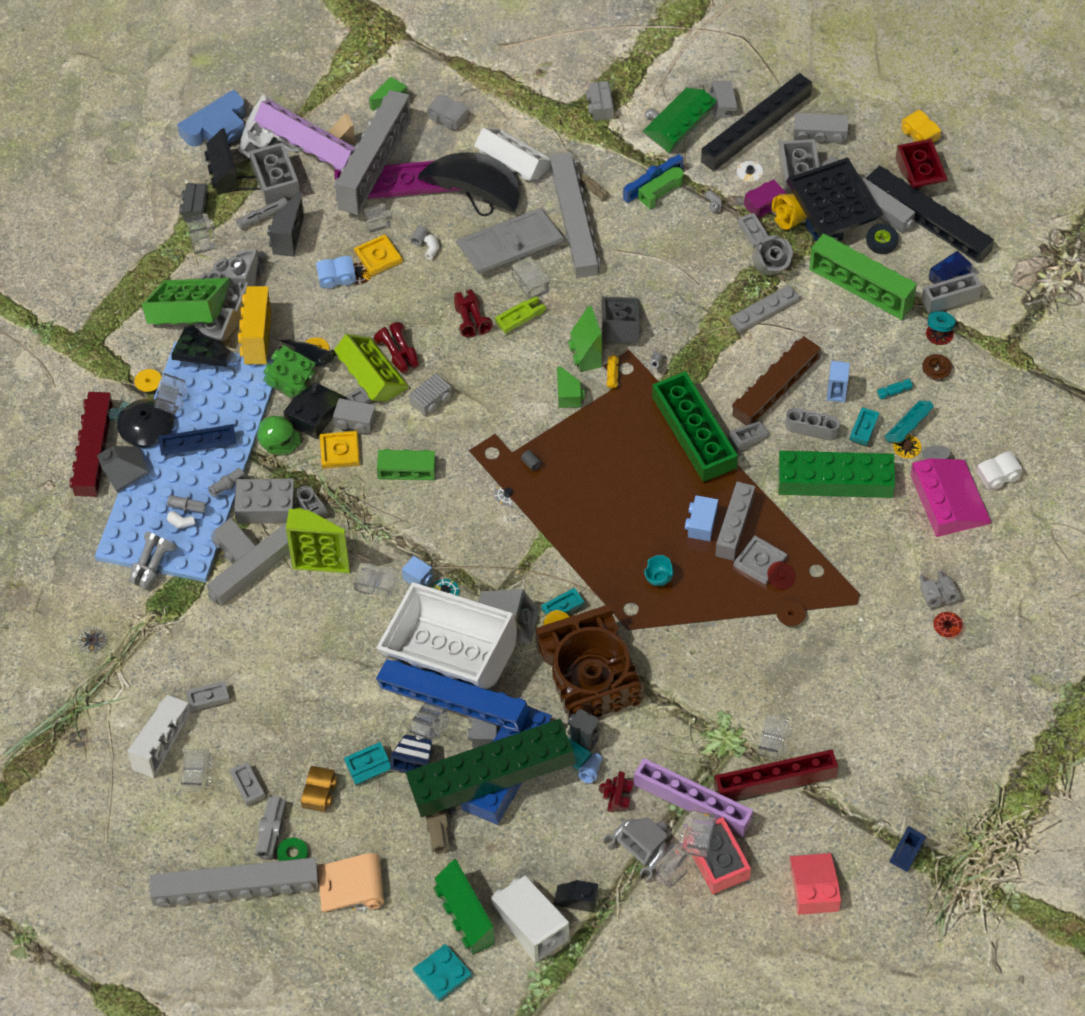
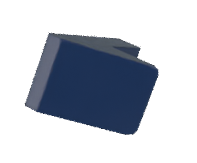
M908 826L889 862L908 872L918 853L922 852L927 836Z

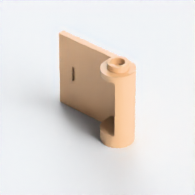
M366 853L318 866L321 911L323 913L362 903L369 909H377L384 903L380 856L378 854Z

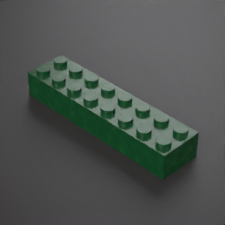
M560 718L405 773L420 817L422 818L574 765L576 761Z

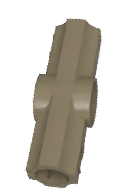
M442 810L425 816L432 852L441 854L450 850L446 811Z

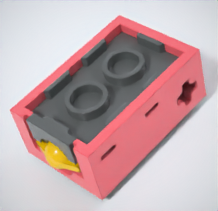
M724 817L717 819L716 822L714 820L695 828L694 831L686 832L685 844L712 895L750 879L751 868Z

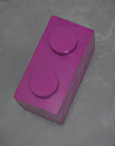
M773 179L763 183L754 190L748 191L744 197V206L750 213H755L759 219L772 212L773 198L779 194H786V192Z

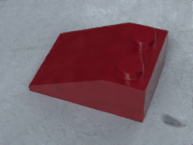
M932 139L897 145L896 162L900 172L912 188L948 181Z

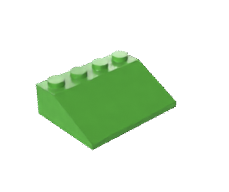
M230 279L164 280L142 303L147 324L212 323L221 312Z

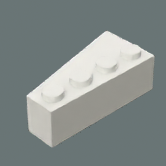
M166 695L164 700L159 703L157 710L127 751L132 770L155 778L191 713L188 702Z

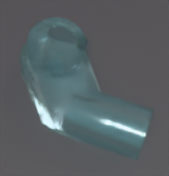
M123 402L119 409H110L108 411L109 418L111 420H118L121 411L129 403Z

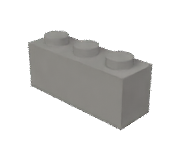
M795 113L794 140L815 139V142H847L848 115Z
M975 272L924 287L922 302L929 314L980 299L982 285Z

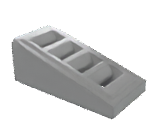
M758 421L730 431L727 439L735 452L738 453L768 438L770 434L762 423Z

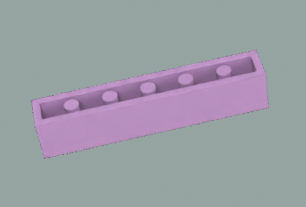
M269 99L260 103L254 121L259 123L260 127L272 130L276 136L288 139L289 143L296 146L299 145L309 154L317 155L319 160L333 164V167L337 170H342L347 165L349 156L355 151L354 146Z
M643 758L634 773L635 786L710 822L714 820L716 822L717 819L724 817L731 832L741 837H744L752 822V809Z

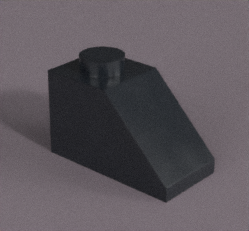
M581 880L557 885L553 905L594 913L598 898V884Z

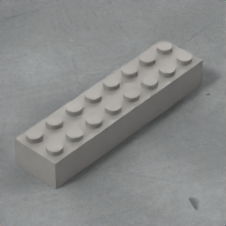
M389 90L388 94L383 97L380 108L376 109L374 118L369 121L368 128L363 132L360 142L356 144L354 153L349 156L347 165L342 168L340 177L335 180V201L337 202L338 210L359 214L384 166L387 164L411 121L409 94Z

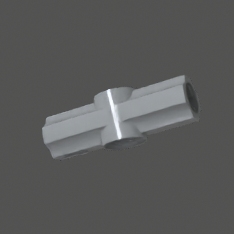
M278 796L268 797L264 817L260 819L259 838L255 854L262 859L273 858L277 838H280L282 833V818L286 801Z

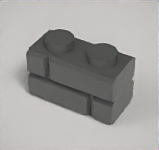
M187 183L185 190H182L183 204H180L179 213L183 216L184 222L195 221L196 223H204L209 197L208 185L204 183Z
M580 709L576 714L573 713L567 724L570 725L568 734H570L571 740L591 752L599 741V719L593 715H588L587 712Z

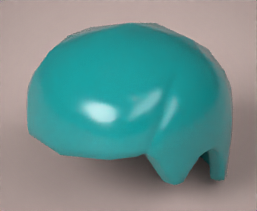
M665 555L651 557L648 560L647 568L644 569L646 580L654 586H664L670 582L674 575V568L670 558Z

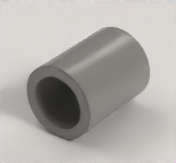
M417 226L410 238L411 243L420 246L427 236L428 230L424 226Z

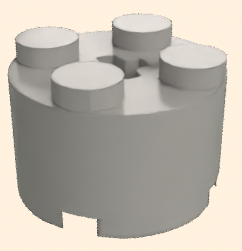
M776 235L764 238L752 251V261L755 268L760 274L768 276L777 275L789 266L793 256L790 243Z

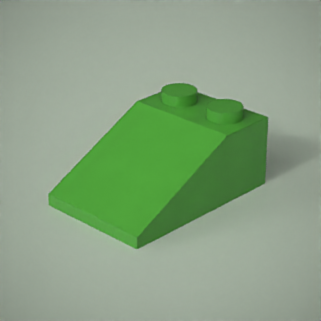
M588 306L571 330L570 340H568L569 350L574 353V365H578L580 372L602 367V334L592 306Z

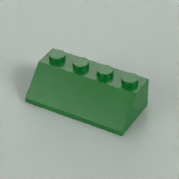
M686 87L643 132L670 154L712 112L717 100L704 89Z
M454 859L434 878L435 886L433 890L437 898H442L444 902L442 906L446 915H451L454 930L456 932L460 931L463 937L461 942L466 950L469 949L471 954L474 955L495 944L494 927L459 863Z

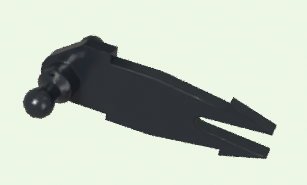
M292 339L280 340V342L294 346L296 349H290L315 362L317 366H323L332 362L334 356H336L334 349L329 351L318 348L314 344L291 341Z

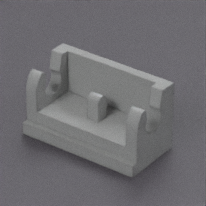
M713 81L709 94L717 100L713 108L715 119L732 117V113H726L727 111L737 110L732 82Z

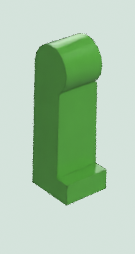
M679 167L670 168L639 188L638 199L651 210L655 207L658 198L683 184V170Z

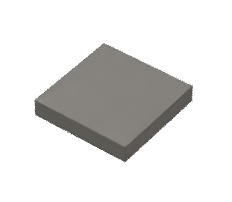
M754 536L734 561L733 566L766 585L786 560L787 554L759 537Z

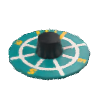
M451 579L437 580L431 587L455 596L459 595V587Z

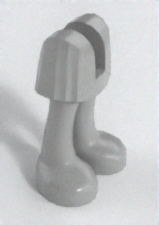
M148 531L144 534L146 542L143 553L138 563H133L129 578L130 583L134 585L139 584L145 590L152 585L158 576L156 571L163 555L167 551H176L178 547L176 544ZM155 545H157L155 553L147 567V563L151 555V552Z

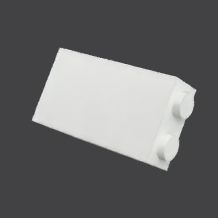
M526 876L514 879L507 888L496 891L491 897L493 909L535 963L569 941V922Z

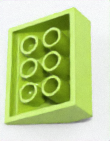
M302 508L289 509L286 534L292 569L350 574L345 529L309 510Z

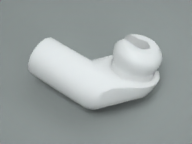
M171 511L167 515L168 522L178 529L195 525L193 516L183 518L175 511Z

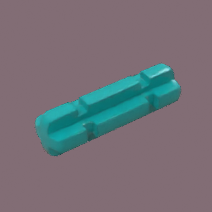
M908 378L902 380V383L899 381L887 385L886 388L877 389V395L879 399L887 398V395L892 396L903 392V390L912 389L913 384Z

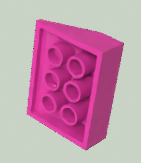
M929 458L912 463L910 476L936 537L991 524V520L965 460Z

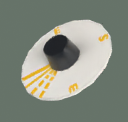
M745 161L737 168L738 177L746 182L757 181L763 174L761 165L754 161Z

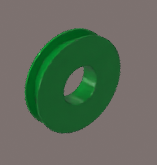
M287 838L279 844L277 857L279 861L307 859L308 849L301 839ZM296 849L298 854L295 857H289L287 851Z

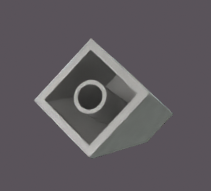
M523 589L481 591L478 603L513 613L517 626L516 641L531 643L539 609Z

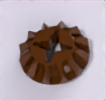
M933 354L924 359L922 368L927 378L931 377L933 380L940 379L942 381L943 378L949 377L952 371V364L947 357ZM938 363L939 369L938 371H935V366H937Z

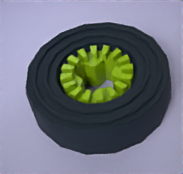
M887 224L872 226L866 235L867 246L878 254L892 252L896 249L899 241L897 231Z

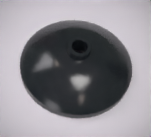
M140 399L130 403L121 411L117 427L120 436L128 444L136 447H152L159 444L158 436L171 434L174 427V417L171 409L165 403L156 399Z

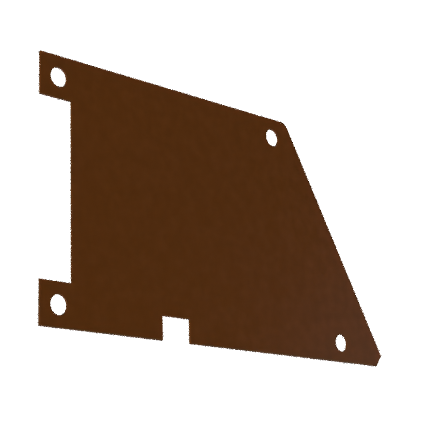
M630 350L618 356L617 380L620 385L514 452H511L496 434L469 450L503 490L507 487L512 489L513 494L510 498L599 599L605 605H611L615 617L629 630L776 614L777 608L781 603L790 600L800 603L805 608V611L858 604L860 593L738 464L734 470L705 482L701 480L652 398V384L659 381ZM623 363H629L633 366V371L630 374H622L619 371V366ZM491 447L496 448L499 451V456L495 459H488L484 455L485 450ZM527 450H531L542 462L541 466L535 471H532L521 460V456ZM736 482L755 486V495L735 560L754 536L759 537L787 554L786 560L766 585L734 567V561L715 556L716 543ZM696 495L718 499V510L710 541L688 538V530L685 529L686 519L691 517L689 513L690 502H694ZM656 555H665L670 558L674 568L672 580L664 586H654L648 583L645 577L644 569L647 568L648 560ZM812 565H820L824 569V574L820 577H813L809 573V568ZM627 603H634L638 606L639 610L637 614L630 616L624 613L623 607Z

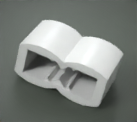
M1008 451L980 463L977 466L976 473L987 490L998 489L1006 482L1017 481L1022 474V467L1013 453Z

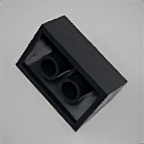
M222 128L206 143L207 151H204L206 162L210 161L207 167L209 175H213V178H210L212 188H216L218 195L239 191L225 128Z

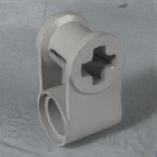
M303 486L298 489L297 501L300 508L309 510L321 517L328 516L324 504L319 500L311 487Z

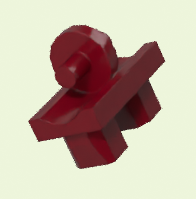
M619 771L618 776L614 777L613 780L606 779V783L599 785L598 790L603 793V799H609L608 812L612 813L615 809L627 810L630 798L621 796L622 792L628 794L631 792L633 781L625 778V772Z

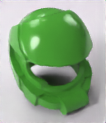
M270 416L259 423L257 431L258 441L268 453L286 455L292 453L298 445H301L300 433L293 429L292 423L286 418ZM291 436L290 442L286 443L285 445H281L284 441H287Z

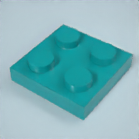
M446 943L413 968V973L438 1002L472 977V973Z

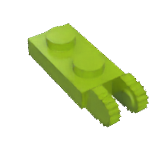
M536 296L495 317V323L506 334L535 316L544 313L546 306L544 304L536 306L540 302V299Z

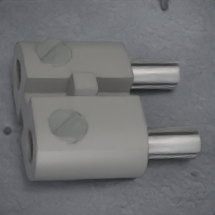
M943 570L938 571L939 578L937 582L934 579L927 580L925 575L919 577L921 582L920 591L927 605L931 608L941 606V602H945V604L956 602L960 597L952 578L946 576Z

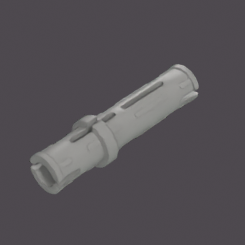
M283 197L256 211L251 210L249 214L237 218L236 223L240 229L253 223L257 224L259 220L279 212L287 204V200Z

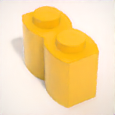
M919 109L902 119L901 129L903 133L913 138L914 142L932 139L934 143L941 137L939 126Z

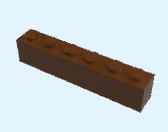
M805 336L799 341L796 340L792 344L791 349L788 352H784L776 364L773 363L764 375L759 376L752 387L750 386L746 389L740 399L737 398L734 401L732 416L744 425L755 423L820 359L821 347Z

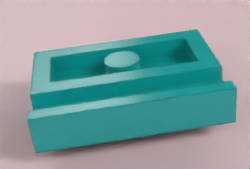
M381 742L343 758L355 786L392 770Z

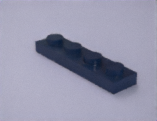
M234 424L158 436L161 456L237 444Z

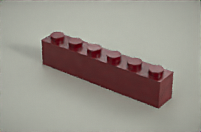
M88 391L87 399H84L83 403L85 413L81 415L82 430L78 431L79 446L76 445L75 456L77 458L76 461H73L72 465L74 475L70 478L69 485L70 489H73L74 496L97 497L102 471L97 455L106 448L113 400L111 392Z
M833 749L714 775V790L716 793L733 801L837 778L838 764Z

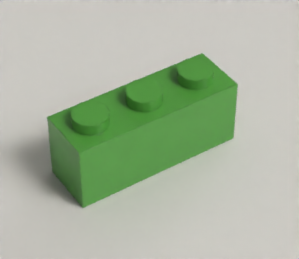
M408 449L378 450V479L435 480V451H411Z

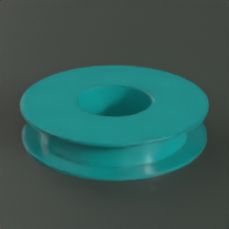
M943 311L930 313L927 320L929 327L940 332L951 331L954 329L956 322L951 314Z

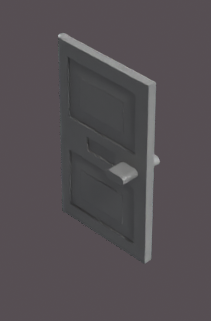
M538 208L458 239L455 243L462 250L477 273L480 274L513 260L520 262L522 260L521 257L562 242L564 239L542 208Z

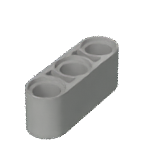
M791 408L786 413L785 427L793 433L832 441L839 435L840 421L834 416Z

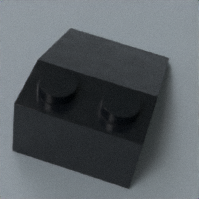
M314 382L292 399L283 411L284 418L292 423L294 429L318 439L332 420L338 399L346 400L347 398Z

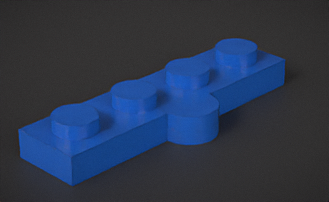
M678 154L675 157L669 158L660 166H651L646 174L641 175L639 179L628 183L623 188V200L629 203L636 199L639 188L670 168L679 167L683 170L684 158Z

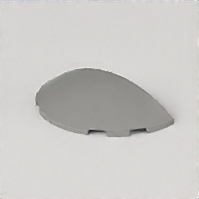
M257 249L236 252L237 255L229 259L224 257L213 264V269L207 275L203 273L199 278L230 279L221 312L216 319L208 324L204 322L194 323L195 327L205 336L224 341L239 325L240 319H242L241 307H244L242 304V294H246V286L255 285L258 265Z

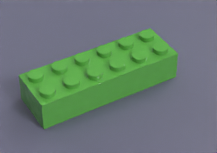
M824 233L812 246L810 271L900 320H903L913 307L917 284L911 279L903 277L896 271L890 270L881 263L868 258L865 254L853 250L850 246L844 245Z

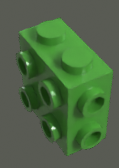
M283 345L280 351L276 349L271 358L274 360L272 365L268 363L263 373L266 375L263 381L270 387L282 391L284 395L294 398L298 393L306 389L307 385L304 383L306 379L311 380L315 373L312 369L316 363Z

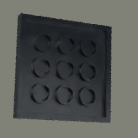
M848 157L788 177L786 180L819 238L823 233L827 236H832L881 219L883 215Z

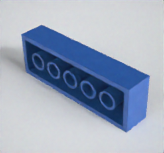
M528 706L531 713L521 732L553 721L552 715ZM501 727L493 742L519 732ZM522 783L462 803L461 808L465 812L498 825Z

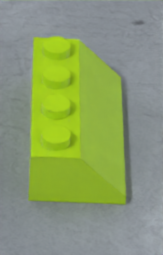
M345 334L334 349L338 359L347 366L349 373L354 375L358 384L364 388L371 400L385 402L409 388L408 384L370 337Z

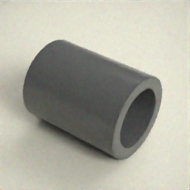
M527 450L521 456V460L532 471L537 470L542 464L531 450Z

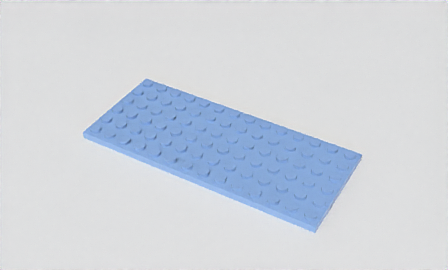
M231 352L227 367L171 360L170 353L154 399L165 403L172 411L174 427L171 434L234 424L237 444L161 456L160 444L152 447H139L150 473L118 492L95 554L96 561L132 568L133 563H138L146 542L144 534L148 531L178 546L176 551H167L163 555L156 573L207 582L218 548L211 541V535L215 529L229 519L235 502L236 484L233 485L232 489L223 491L215 498L209 494L208 487L218 482L222 476L229 475L237 468H240L245 473L257 438L259 423L263 421L274 390L273 387H270L263 381L266 375L263 371L267 364H244V358L240 357L239 353ZM267 359V364L270 363L272 365L274 360ZM169 495L184 498L190 497V500L205 502L206 510L204 513L191 510L184 512L183 509L168 507ZM175 511L183 518L193 516L195 525L178 529L168 522L167 515L169 512ZM155 545L151 552V555L147 563V567L155 553L157 545Z

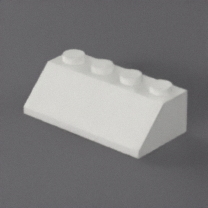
M483 127L474 145L480 149L479 152L481 154L496 158L507 165L510 171L519 172L521 177L528 181L539 179L550 167V158L500 128Z

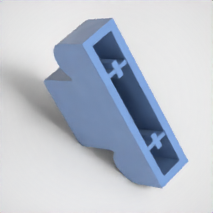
M234 89L178 123L179 136L188 145L195 147L201 145L204 141L203 139L209 141L218 131L225 128L228 143H234L242 137L244 131V123L241 120L246 115L243 98Z

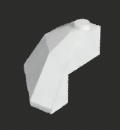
M263 94L245 124L238 151L250 158L249 151L282 142L287 152L302 151L303 148L299 145L296 146L289 143L288 139L276 136L272 130L264 129L259 126V123L254 121L262 101L269 99L280 105Z

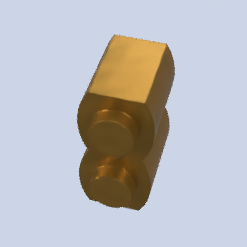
M317 766L310 767L301 798L302 808L326 812L327 808L331 807L333 802V795L331 793L338 784L335 770Z

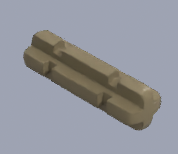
M584 173L580 176V183L594 195H597L600 200L608 197V192L592 178L590 179L587 174Z

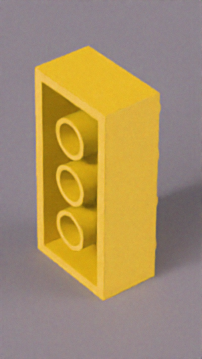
M246 286V294H242V304L244 307H241V318L243 319H240L239 322L240 331L242 332H238V343H242V346H240V357L244 358V364H267L271 323L269 287Z

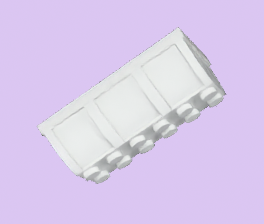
M412 582L376 649L385 657L407 661L415 667L428 668L443 673L446 677L465 680L479 688L488 689L497 683L515 648L517 626L513 613Z

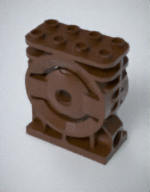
M610 604L536 628L537 651L541 654L545 663L552 665V677L561 703H563L564 711L568 714V720L573 713L576 714L580 709L587 712L588 715L601 718L605 714L616 713L629 706H637L644 698V685L640 681L638 672H636L635 664L631 662L626 644L618 636L619 628L613 617V609ZM571 665L570 673H567V670Z

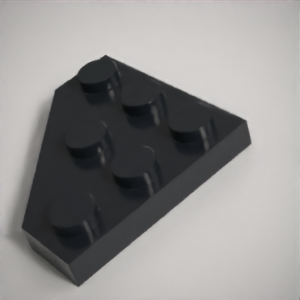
M184 327L171 353V360L227 367L231 352L217 340L205 336L196 327Z

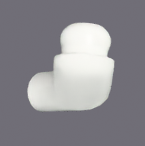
M430 234L424 238V242H427L426 245L429 246L425 253V257L428 260H432L440 248L437 238Z

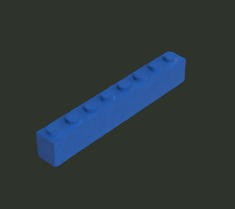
M386 659L376 677L381 689L521 732L531 713L527 702L522 698L515 699L502 692L496 693L489 689H482L466 681L460 682L438 675L434 671H424L413 665H405L398 660Z

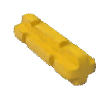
M616 355L609 356L607 361L608 379L606 386L609 389L617 387L619 358Z

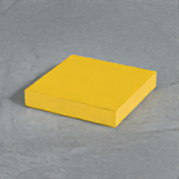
M386 234L354 248V253L370 276L403 263V258Z
M357 431L320 434L322 469L360 466Z

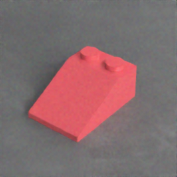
M831 853L790 856L797 915L839 912L841 898Z

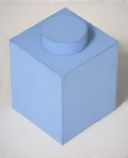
M413 556L402 568V577L410 584L414 582L428 586L433 580L432 567Z

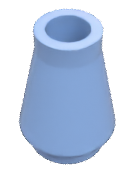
M593 753L579 768L578 776L583 782L592 783L597 779L603 760L602 756Z

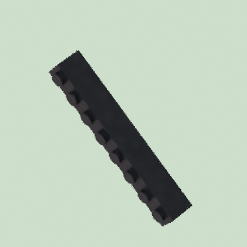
M798 73L705 145L701 150V163L713 172L809 98L811 96L812 81Z
M879 165L866 177L868 181L915 212L914 220L917 224L977 263H980L992 251L994 239L991 236L983 233L974 225L969 224L959 215L949 211L945 206L940 205L917 188H912L911 185L902 178L892 174L888 169Z

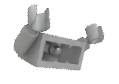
M648 817L627 819L614 830L613 835H605L603 841L606 844L612 840V843L608 845V849L612 850L616 847L617 840L644 866L649 864L647 868H643L640 871V878L644 873H649L650 876L646 882H650L652 880V871L658 868L665 857L667 849L665 841L668 837L666 833L668 828L664 822L660 821L656 824Z

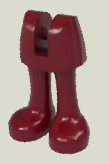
M472 289L466 290L467 298H463L461 292L454 293L455 310L461 314L463 323L459 327L461 335L467 338H473L476 335L474 323L471 322L469 312H472L479 335L489 332L493 327V321L489 317L481 316L479 310L480 300Z
M394 322L390 324L389 331L387 327L377 331L373 340L378 345L385 344L392 355L391 362L404 374L408 372L406 362L409 363L412 369L419 367V360L415 349L409 347L403 334L406 331V327L402 322ZM390 333L394 338H396L397 342L400 345L401 351H399L396 347L395 343L393 342L390 336Z

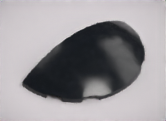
M476 152L449 154L430 163L418 176L419 180L448 190L455 187L481 196L482 202L514 213L518 208L520 192L515 175L504 163L489 155Z

